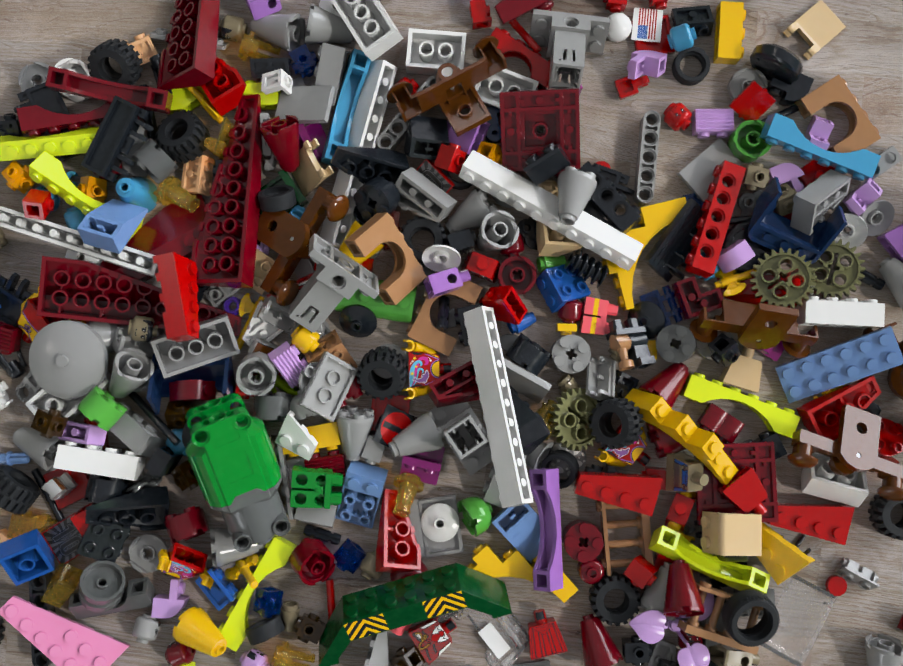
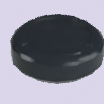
M766 43L757 45L750 55V63L754 70L762 72L769 81L775 78L790 84L797 81L803 72V66L799 58L792 51L777 44Z
M750 221L737 223L729 228L722 249H726L735 241L745 239L756 256L735 269L736 273L752 270L754 264L760 265L758 258L765 260L764 253L771 256V249L750 240L748 235Z

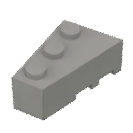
M413 167L402 172L395 183L400 193L398 206L401 209L416 212L417 215L438 223L449 216L457 203L454 198Z
M830 169L820 175L814 182L809 183L803 190L797 192L793 198L794 205L790 226L810 236L814 232L813 227L817 222L822 223L825 220L824 214L829 209L834 210L848 194L851 178Z

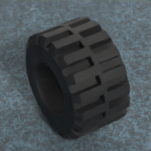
M115 38L114 40L109 39L90 52L91 55L87 60L90 63L87 64V67L91 69V72H89L91 77L133 85L142 75L143 66H140V64L143 62L142 59L138 58L139 52L133 50V45L128 46L127 41L123 40L120 42V39ZM109 57L115 59L120 64L122 74L116 72L111 67Z
M174 111L173 114L167 115V118L161 121V125H158V131L155 134L157 137L156 142L177 163L182 161L188 163L189 160H196V157H200L201 153L206 151V145H209V130L192 111Z
M415 216L414 219H409L405 225L403 224L401 233L404 235L407 245L413 250L417 261L424 265L422 261L423 252L413 248L411 243L412 236L418 231H428L434 237L433 245H446L447 239L445 230L440 222Z
M380 346L376 350L372 348L364 355L356 376L358 377L357 383L361 384L359 388L365 390L367 396L370 394L373 399L379 397L380 400H384L387 397L389 400L392 399L393 395L396 397L402 391L407 378L408 366H406V360H402L403 355L401 353L396 354L397 350L393 349L391 351L389 347L381 349ZM383 368L389 371L392 377L387 379L381 378L374 373L373 369Z
M613 398L598 403L596 405L597 408H593L591 411L593 415L589 417L591 421L589 429L592 428L593 430L591 432L592 437L595 436V441L601 443V446L604 448L608 447V449H619L634 444L635 441L639 440L638 435L643 433L641 427H644V422H641V418L644 417L643 414L638 412L640 408L638 406L634 407L635 403L628 401L626 398ZM613 413L617 414L621 420L622 429L620 433H617L612 427L611 418Z
M0 465V508L14 514H25L39 497L41 490L35 481L22 471L10 466Z
M875 494L873 497L875 500L869 503L872 507L868 509V513L871 514L869 521L874 522L872 526L885 536L903 540V517L896 524H893L890 518L891 510L895 505L900 503L903 508V500L890 501Z
M613 572L611 576L605 574L598 583L593 584V588L590 587L589 589L591 608L596 616L608 625L612 626V623H614L616 626H620L621 622L624 625L628 624L627 620L629 618L632 620L634 613L638 614L639 612L637 607L641 606V601L639 600L640 593L637 591V587L630 582V579L623 574L619 575L617 572ZM612 589H621L625 593L623 603L617 608H608L604 605L605 595Z

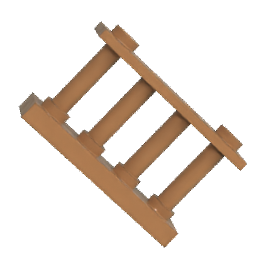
M596 501V511L600 512L601 534L604 542L603 559H600L605 574L611 576V568L628 567L634 559L610 560V548L638 546V548H641L642 557L654 566L653 552L648 549L651 541L650 517L638 513V517L635 519L607 521L606 510L621 509V507ZM636 527L640 531V536H637L636 539L608 541V529Z
M700 580V583L696 582L703 604L707 593L717 595L709 622L705 627L701 626L698 622L699 616H692L687 621L679 619L677 627L686 633L757 655L758 646L747 647L741 645L730 636L727 630H723V633L717 631L716 625L725 598H730L733 594L712 588V584ZM752 607L746 629L756 625L760 610H763V607Z

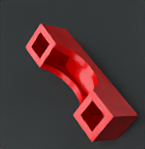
M496 27L490 36L498 39L497 49L501 50L505 58L516 57L523 60L529 67L530 78L539 81L537 88L539 90H548L550 60H545L540 53H535L527 48L526 44L520 39L515 40L512 38L507 30Z

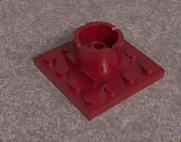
M579 88L499 92L503 167L511 171H524L526 159L534 153H537V155L541 154L543 148L553 142L554 145L557 143L561 145L571 162L570 166L576 169L581 168ZM538 126H543L545 130L543 132L538 131Z
M774 442L722 443L724 445L723 451L736 468L740 471L745 466L752 467L766 490L768 497L761 503L765 506L767 512L762 515V522H779ZM704 465L703 474L708 475L709 482L706 486H703L701 491H696L697 524L701 525L702 511L746 514L741 512L717 490L723 484Z

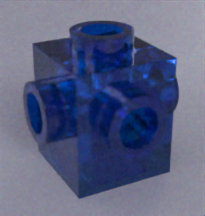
M303 44L289 52L293 61L290 65L296 74L300 73L302 78L314 75L317 62H319L314 51L310 53L306 44Z
M349 538L334 553L335 560L337 561L336 566L343 572L347 570L352 574L360 567L361 561L366 556V552L362 547Z
M273 586L257 587L253 601V611L259 613L263 618H272V615H279L283 604V591Z

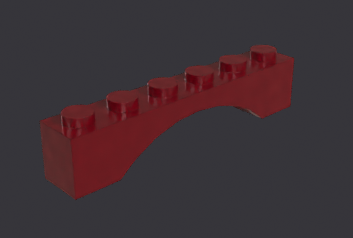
M51 66L48 69L45 85L53 91L111 103L116 95L142 109L170 114L173 95L166 90L111 82Z
M106 102L92 111L81 114L55 113L38 105L16 109L21 131L29 137H37L43 132L55 134L61 132V129L78 130L80 126L88 125V127L100 126L111 102Z

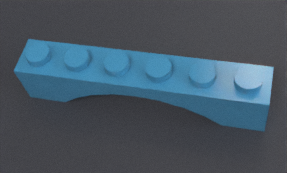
M355 48L348 58L320 161L334 166L331 164V159L337 147L348 146L353 116L371 62L363 51Z
M778 113L767 116L760 134V138L765 139V143L769 145H780L784 151L790 153L797 152L804 159H814L821 166L834 167L835 171L842 174H851L853 179L859 181L873 178L881 158L880 155L866 149L848 153L824 150L805 138L794 120Z

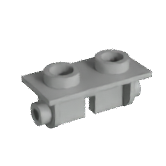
M842 558L840 561L842 567L834 571L840 574L843 579L855 582L864 590L880 587L877 584L879 577L875 572L864 566L861 567L859 572L860 564L849 558Z

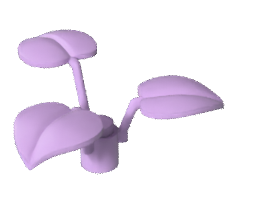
M707 593L703 604L705 613L699 616L698 621L705 620L711 615L714 607L713 594ZM648 610L640 613L629 622V625L634 629L639 638L649 644L662 640L664 629L668 628L676 632L687 647L681 648L677 652L679 666L709 665L710 653L707 647L699 642H695L690 646L681 634V629L677 627L679 619L689 618L686 615H679L675 621L667 619L661 611Z

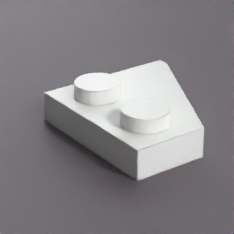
M262 300L259 301L242 338L249 347L255 337L270 342L283 332V330L257 318L263 303Z
M290 410L275 443L309 461L318 445V441L313 435L309 434L304 424L300 425L294 418L295 413Z

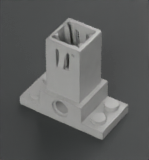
M533 9L529 35L539 46L547 47L546 57H550L549 88L580 89L585 66L586 52L603 54L610 26V18ZM559 74H562L561 82H558ZM568 75H570V84L568 83Z
M314 233L309 241V256L316 263V271L290 304L289 318L315 333L344 297L349 300L358 289L364 296H370L375 299L379 295L378 276Z
M467 402L440 408L434 407L428 411L432 412L435 418L434 423L442 429L444 439L470 476L492 462L487 431Z

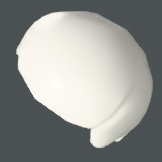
M618 12L609 15L610 26L607 39L617 43L624 41L628 38L632 29L629 17L624 13Z

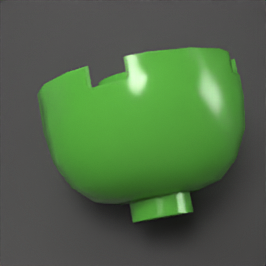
M467 497L457 502L458 512H463L464 519H462V522L471 535L475 534V537L488 530L492 522L491 513L493 512L490 503H485L479 497Z

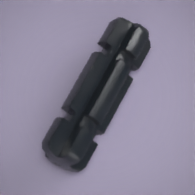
M866 270L860 272L865 275L863 279H859L862 282L872 285L877 290H881L886 282L881 278H877V276Z
M446 296L439 298L437 329L441 331L448 329L450 298Z
M309 524L304 528L303 534L306 536H313V538L325 542L330 541L334 545L340 543V534H332L331 531L318 527L314 528V526Z

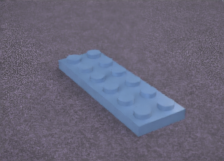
M891 326L809 354L804 358H798L775 366V370L788 403H792L902 365L903 356Z

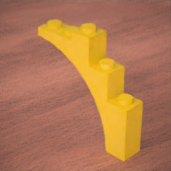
M686 197L639 209L641 221L638 225L641 224V227L631 229L626 235L644 245L636 262L629 271L602 258V266L607 265L609 268L607 276L615 275L613 284L615 289L619 291L620 296L617 299L619 307H623V311L634 308L632 296L633 275L636 263L643 249L654 235L672 223L687 203Z
M634 388L626 395L625 398L628 401L635 403L634 407L638 406L640 408L638 412L643 414L644 418H641L642 420L658 427L696 456L722 484L727 485L739 471L723 451L724 445L715 433L698 428L688 414L672 410L662 396Z
M485 543L484 545L479 544L474 548L472 559L475 563L471 562L466 566L493 578L515 577L533 582V568L537 556L532 559L533 563L531 564L516 548L513 550L509 548L502 555L504 558L501 560L492 548ZM563 572V588L552 592L565 603L578 591V588Z

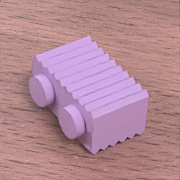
M695 109L692 112V136L696 135L700 139L709 138V135H716V138H727L728 135L734 132V109Z
M286 341L267 355L289 386L294 388L298 385L300 372L308 363L304 358L300 360L298 357L300 352L294 344L290 346Z
M67 421L62 437L58 438L59 440L103 446L107 431L97 425Z

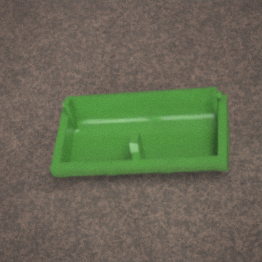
M378 279L379 285H380L382 282H384L385 280H379V279ZM417 286L397 305H385L379 295L373 299L370 296H364L358 289L349 300L344 297L336 306L335 311L341 312L350 305H362L369 308L376 318L411 323Z

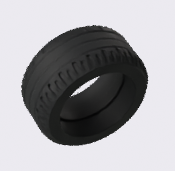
M746 589L736 592V594L734 593L733 596L728 598L729 600L726 601L722 609V622L727 632L736 642L747 647H755L765 644V642L773 638L777 632L776 630H778L780 617L776 606L766 595L757 590ZM755 606L763 607V616L758 624L748 629L737 628L738 619L746 609Z

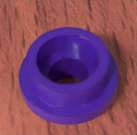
M237 297L227 298L223 303L224 311L238 315L241 300ZM232 303L236 304V308L234 310H231L230 305Z

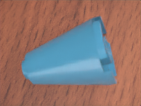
M129 177L120 179L116 184V192L120 201L148 208L149 211L147 213L156 207L159 192L151 180L144 177Z

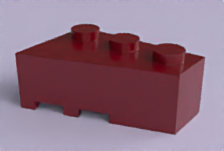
M472 360L428 384L427 393L437 408L479 400L480 395L475 380L476 375Z

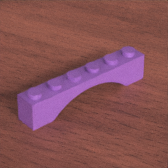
M559 468L530 469V487L540 520V543L536 563L533 568V587L537 591L552 592L563 588Z

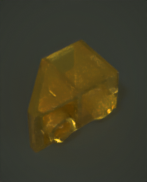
M30 510L22 515L12 514L7 537L14 538L34 529H38L42 533L56 524L57 520L51 518L50 514L40 513L35 515Z
M59 564L41 601L61 608L75 591L83 570L69 564Z

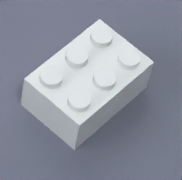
M409 28L406 72L436 75L438 68L444 63H452L460 68V70L464 69L466 33Z

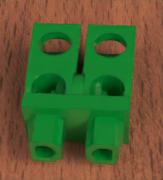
M294 465L292 469L290 507H324L325 509H330V505L341 504L342 492H333L332 486L343 485V474L333 473V469L304 468Z

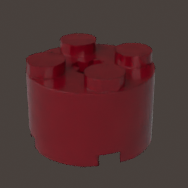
M524 256L507 258L500 265L497 274L499 286L512 285L518 296L526 294L534 286L537 278L535 265ZM514 272L516 274L519 272L521 274V280H514V275L512 273Z
M646 423L649 431L647 432V437L650 443L654 442L656 446L654 448L655 453L659 459L667 457V454L686 450L684 446L661 429Z
M200 506L186 508L183 514L174 513L165 517V525L172 544L175 542L179 543L180 540H190L210 531L204 510Z
M574 520L563 530V547L574 560L585 563L594 560L601 553L604 546L603 537L593 523L586 520ZM580 537L585 539L586 542L584 544L580 543Z
M304 538L289 557L291 567L302 582L312 586L316 585V582L326 581L335 570L334 555L318 539Z

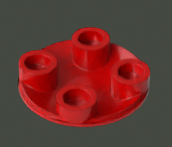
M882 418L878 453L883 456L897 455L903 451V426L890 419Z

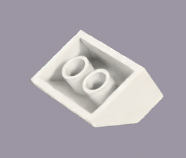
M504 69L477 83L475 89L484 103L500 109L499 92L537 90L539 81Z
M817 452L812 453V456L818 459V464L812 468H803L800 478L802 493L859 507L869 494L866 471L854 472L847 476L837 475L829 467L830 457Z

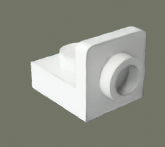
M282 68L262 74L261 91L265 95L283 90L287 95L292 94L293 80Z

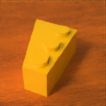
M762 522V556H757V558L777 585L783 583L815 561Z

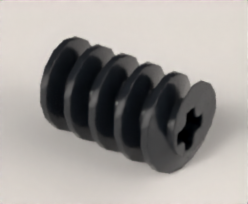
M580 249L572 252L564 266L565 269L572 266L571 273L578 270V277L585 274L584 281L590 277L591 285L597 281V287L602 284L609 269L607 265L602 266L600 261L595 263V258H589L587 253L582 255V250Z

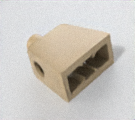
M744 346L742 354L738 357L737 361L731 363L727 368L724 367L718 381L752 393H758L762 362L753 359L755 349Z

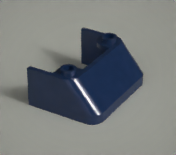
M774 176L756 201L748 227L749 238L753 242L771 250L774 249L778 253L780 248L783 249L784 253H787V250L791 248V254L798 250V257L806 255L804 261H812L811 264H813L848 224L841 206H838L827 220H824L822 223L817 222L813 227L814 232L809 236L791 227L790 219L773 212L776 208L777 200L782 195L779 179Z
M155 353L152 356L154 373L149 379L147 400L155 415L160 413L161 398L169 397L170 382L180 380L215 381L217 391L222 393L223 396L235 392L232 356L164 378Z

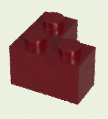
M695 276L671 284L684 320L699 316L703 307H707V312L722 307L721 301L724 298L720 287L701 294Z

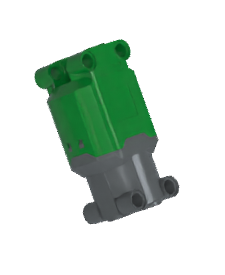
M236 393L208 401L205 404L188 410L185 417L190 429L191 440L185 452L207 506L221 512L234 548L239 552H245L251 548L252 544L263 545L271 541L275 535H286L291 529V524L277 490L283 475L264 422L259 418L250 416L245 408L242 397ZM233 402H239L236 408L230 407ZM194 417L201 418L198 422H191Z

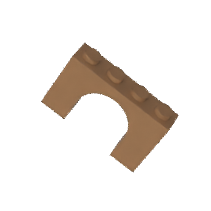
M839 74L794 103L799 106V112L804 119L821 108L828 106L837 107L846 114L849 121L847 135L840 142L827 149V151L848 153L865 149L881 139L878 129L872 125L868 119L867 112L860 107L857 97L850 92L847 82Z
M388 212L376 213L344 241L354 257H366L381 243H385L391 248L395 258L394 269L391 275L379 285V296L385 305H397L427 277L423 271V266L415 258L413 250L407 245L404 235L398 230L393 217Z
M467 281L463 283L460 289L432 299L428 298L425 291L423 297L426 299L423 305L419 304L415 312L417 318L415 322L411 321L406 330L409 333L408 337L449 357L457 339L434 327L430 320L431 307L442 296H454L471 305H475L483 287Z

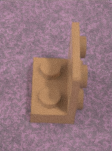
M336 330L318 340L320 345L313 353L308 351L304 354L308 364L319 362L323 352L327 351L351 366L358 367L343 345Z

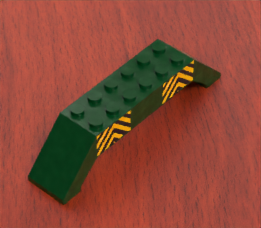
M453 563L344 595L327 621L326 627L319 639V666L339 664L340 656L351 641L464 608L492 615L493 619L512 614L506 584L501 580L461 564Z

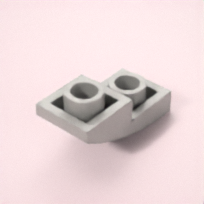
M211 286L204 294L216 308L242 288Z

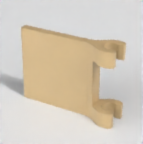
M819 0L792 23L783 34L788 38L795 31L799 33L811 47L803 54V57L808 61L846 26L822 0Z
M316 138L311 142L306 140L303 143V147L300 149V165L297 167V170L292 172L304 197L308 196L323 180L334 173L331 165L326 169L321 168L314 155L313 150L319 147Z

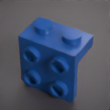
M565 265L545 269L536 279L535 283L552 313L558 312L569 301L585 298L591 294L582 275L580 277L577 276L578 270H575L573 273L570 272L572 266H569L567 269L564 268Z
M212 566L207 570L214 580L211 589L200 584L202 581L201 577L196 579L195 582L215 608L220 611L228 603L236 599L238 589L232 582L228 583L224 578L225 573L220 567L213 568Z

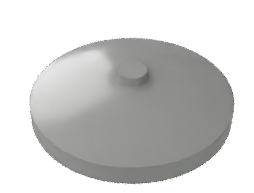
M62 320L48 324L34 337L29 350V366L35 381L47 393L58 398L75 399L87 395L96 385L99 386L102 383L108 369V352L104 341L92 327L76 320Z

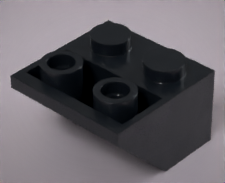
M419 115L408 120L404 153L409 157L436 160L441 143L449 146L447 119Z
M552 142L543 148L541 154L537 155V153L529 156L525 161L523 169L537 186L564 170L565 167L570 166L571 162L559 143L554 145Z

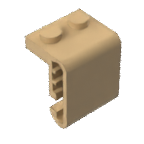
M702 511V552L720 556H762V514Z

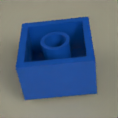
M38 529L0 543V564L16 586L55 570L54 554Z

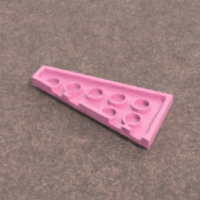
M15 595L0 608V615L56 666H110L130 646L126 642L118 641L114 637L95 631L93 628L67 617L59 616L50 610L40 608L36 604Z

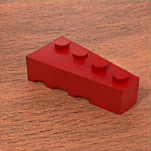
M175 252L152 256L153 263L157 264L159 271L155 275L157 282L161 283L162 288L159 298L165 307L162 315L167 339L176 342L199 339L198 269L196 262Z
M579 471L573 491L577 495L652 516L663 478L660 475Z
M778 503L779 522L765 523L845 545L855 507L846 504Z

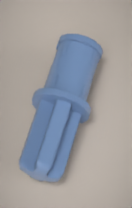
M8 451L7 453H0V465L28 464L31 459L24 452L13 453Z

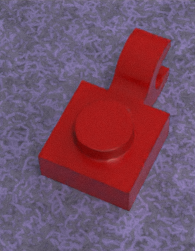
M647 75L635 80L628 79V76L614 81V85L619 99L623 100L638 94V88L647 86L650 81Z

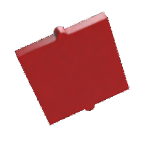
M753 80L729 106L738 113L739 118L742 117L745 121L758 120L776 102V99L767 92L766 88H762Z

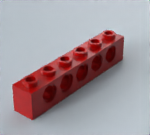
M724 160L714 168L712 174L714 180L707 189L709 196L702 205L701 210L704 212L696 224L698 231L691 240L690 245L693 247L691 253L689 252L685 259V264H687L685 271L706 279L714 274L744 178L745 167ZM722 181L727 183V187L723 185ZM717 198L722 201V204L718 203ZM711 215L715 216L717 222L712 220ZM706 233L710 234L711 240L706 237ZM700 250L705 252L706 258L700 254Z

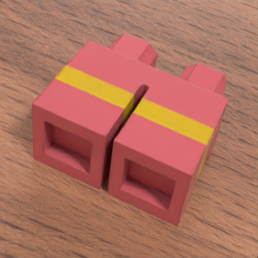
M586 296L583 300L582 314L586 316H582L580 321L579 334L603 336L610 333L609 323L606 322L607 315L617 316L618 306L610 304L608 300Z

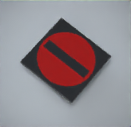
M387 404L384 413L379 417L376 424V432L372 440L389 447L388 443L415 421L417 417Z

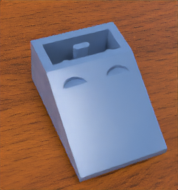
M112 199L87 213L77 227V230L84 244L120 254L149 210L148 208Z
M351 461L342 489V502L338 505L335 519L372 529L389 470L359 461Z
M529 504L502 509L492 518V524L531 563L532 559L538 555L540 543V520L537 512Z

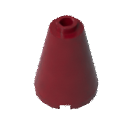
M285 115L286 119L280 120L279 116L268 119L261 124L262 128L260 127L259 129L280 168L286 172L297 170V167L300 165L298 118L292 115Z
M681 362L673 363L640 385L638 389L662 396L672 409L689 376V369Z
M674 560L673 564L669 565L663 608L664 616L679 617V615H686V617H692L705 613L690 565L685 563V560Z
M593 613L583 616V621H580L584 666H611L619 663V661H623L621 653L599 617H594Z

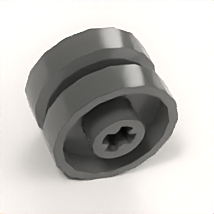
M108 560L97 561L86 567L80 576L78 597L81 604L87 610L93 612H106L116 607L123 597L125 588L123 569L116 563Z

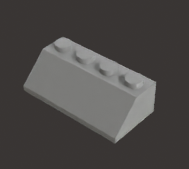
M227 313L199 322V339L176 342L167 339L166 333L151 339L150 343L164 378L240 353Z

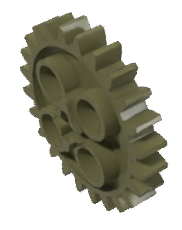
M842 239L837 243L834 240L823 253L828 255L830 260L824 262L819 258L809 266V268H815V272L824 274L823 280L816 279L812 281L816 283L815 288H810L816 291L814 296L821 293L822 299H825L827 295L829 297H835L836 295L840 300L843 294L848 297L850 291L855 292L857 290L854 285L860 286L862 284L858 279L865 277L860 272L865 271L866 268L860 266L865 260L858 259L862 253H854L857 248L856 246L850 249L848 248L850 242L842 245ZM837 253L838 257L833 268L835 271L831 275L830 285H827L826 282L831 271L829 267L833 264L834 254ZM840 259H846L849 262V266H842ZM835 277H841L844 280V284L838 285L835 282Z
M780 248L779 253L776 254L775 250L772 249L771 256L764 253L765 260L758 258L760 265H753V269L756 271L750 273V276L754 277V279L750 280V284H755V286L751 288V291H758L755 294V298L762 297L760 303L768 302L770 305L790 306V308L794 309L795 304L801 307L803 305L802 299L807 302L809 301V297L806 294L813 295L814 293L810 288L816 287V283L812 281L817 279V275H811L815 272V268H809L812 261L805 262L806 255L798 257V250L791 254V248L787 250V253H784L783 249ZM788 263L791 265V269L783 270L780 265ZM795 270L799 271L798 273L790 275ZM770 273L774 276V279L767 281L763 276ZM782 277L784 279L787 277L786 283L784 281L779 282V278ZM798 278L802 280L803 284L795 286L792 280ZM776 284L772 289H767V287ZM782 289L786 294L779 297L775 294V291Z
M574 388L567 389V392H561L562 397H556L558 403H552L555 410L549 411L553 415V418L548 419V421L553 422L549 429L555 430L552 437H558L556 442L562 443L561 447L567 448V450L581 451V449L587 450L588 446L593 447V441H595L596 437L591 435L593 430L592 428L589 429L591 421L588 418L593 415L591 413L592 409L597 408L596 405L601 402H597V399L586 395V389Z

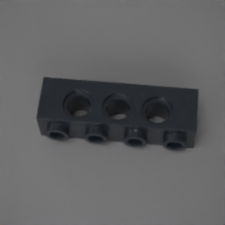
M587 161L579 169V171L593 172L596 175L595 179L599 182V185L589 201L617 230L626 234L641 221L640 210L635 205L631 206L627 202L628 198L623 192H617L613 188L615 186L608 177L604 178L600 174L602 171L596 164L591 165ZM604 194H610L612 195V199L610 201H604L602 199V196ZM621 207L626 212L623 215H617L615 210Z

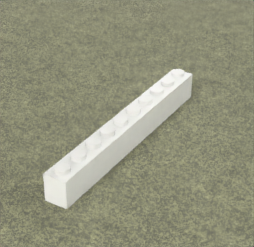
M385 60L370 62L352 120L348 147L375 148L388 104L387 93L393 86L398 68ZM340 169L337 173L332 194L335 196L345 195L349 200V210L346 216L338 222H331L326 216L320 233L322 239L339 249L355 220L353 210L356 204L353 196L364 185L359 182L358 178L348 175Z
M472 150L461 168L458 177L491 194L516 210L532 217L534 220L545 224L550 229L579 243L584 248L595 252L620 268L629 271L636 262L644 244L584 211L579 219L575 221L574 225L562 224L559 221L558 197L538 185L536 186L529 180L475 150Z
M0 206V228L155 278V273H159L158 266L153 263L152 256L156 255L125 246L120 254L83 243L77 230L46 220L25 218L24 213Z
M480 306L463 313L464 325L467 330L468 344L476 375L475 380L478 385L479 400L482 405L483 420L486 425L487 440L490 445L491 460L494 465L495 480L499 490V500L502 508L516 507L532 503L533 497L493 307Z

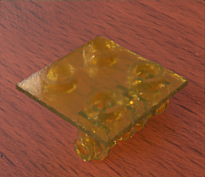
M226 116L224 117L218 139L208 137L204 140V146L220 160L224 158L223 151L228 146L230 140L228 135L230 129L234 127L233 123Z

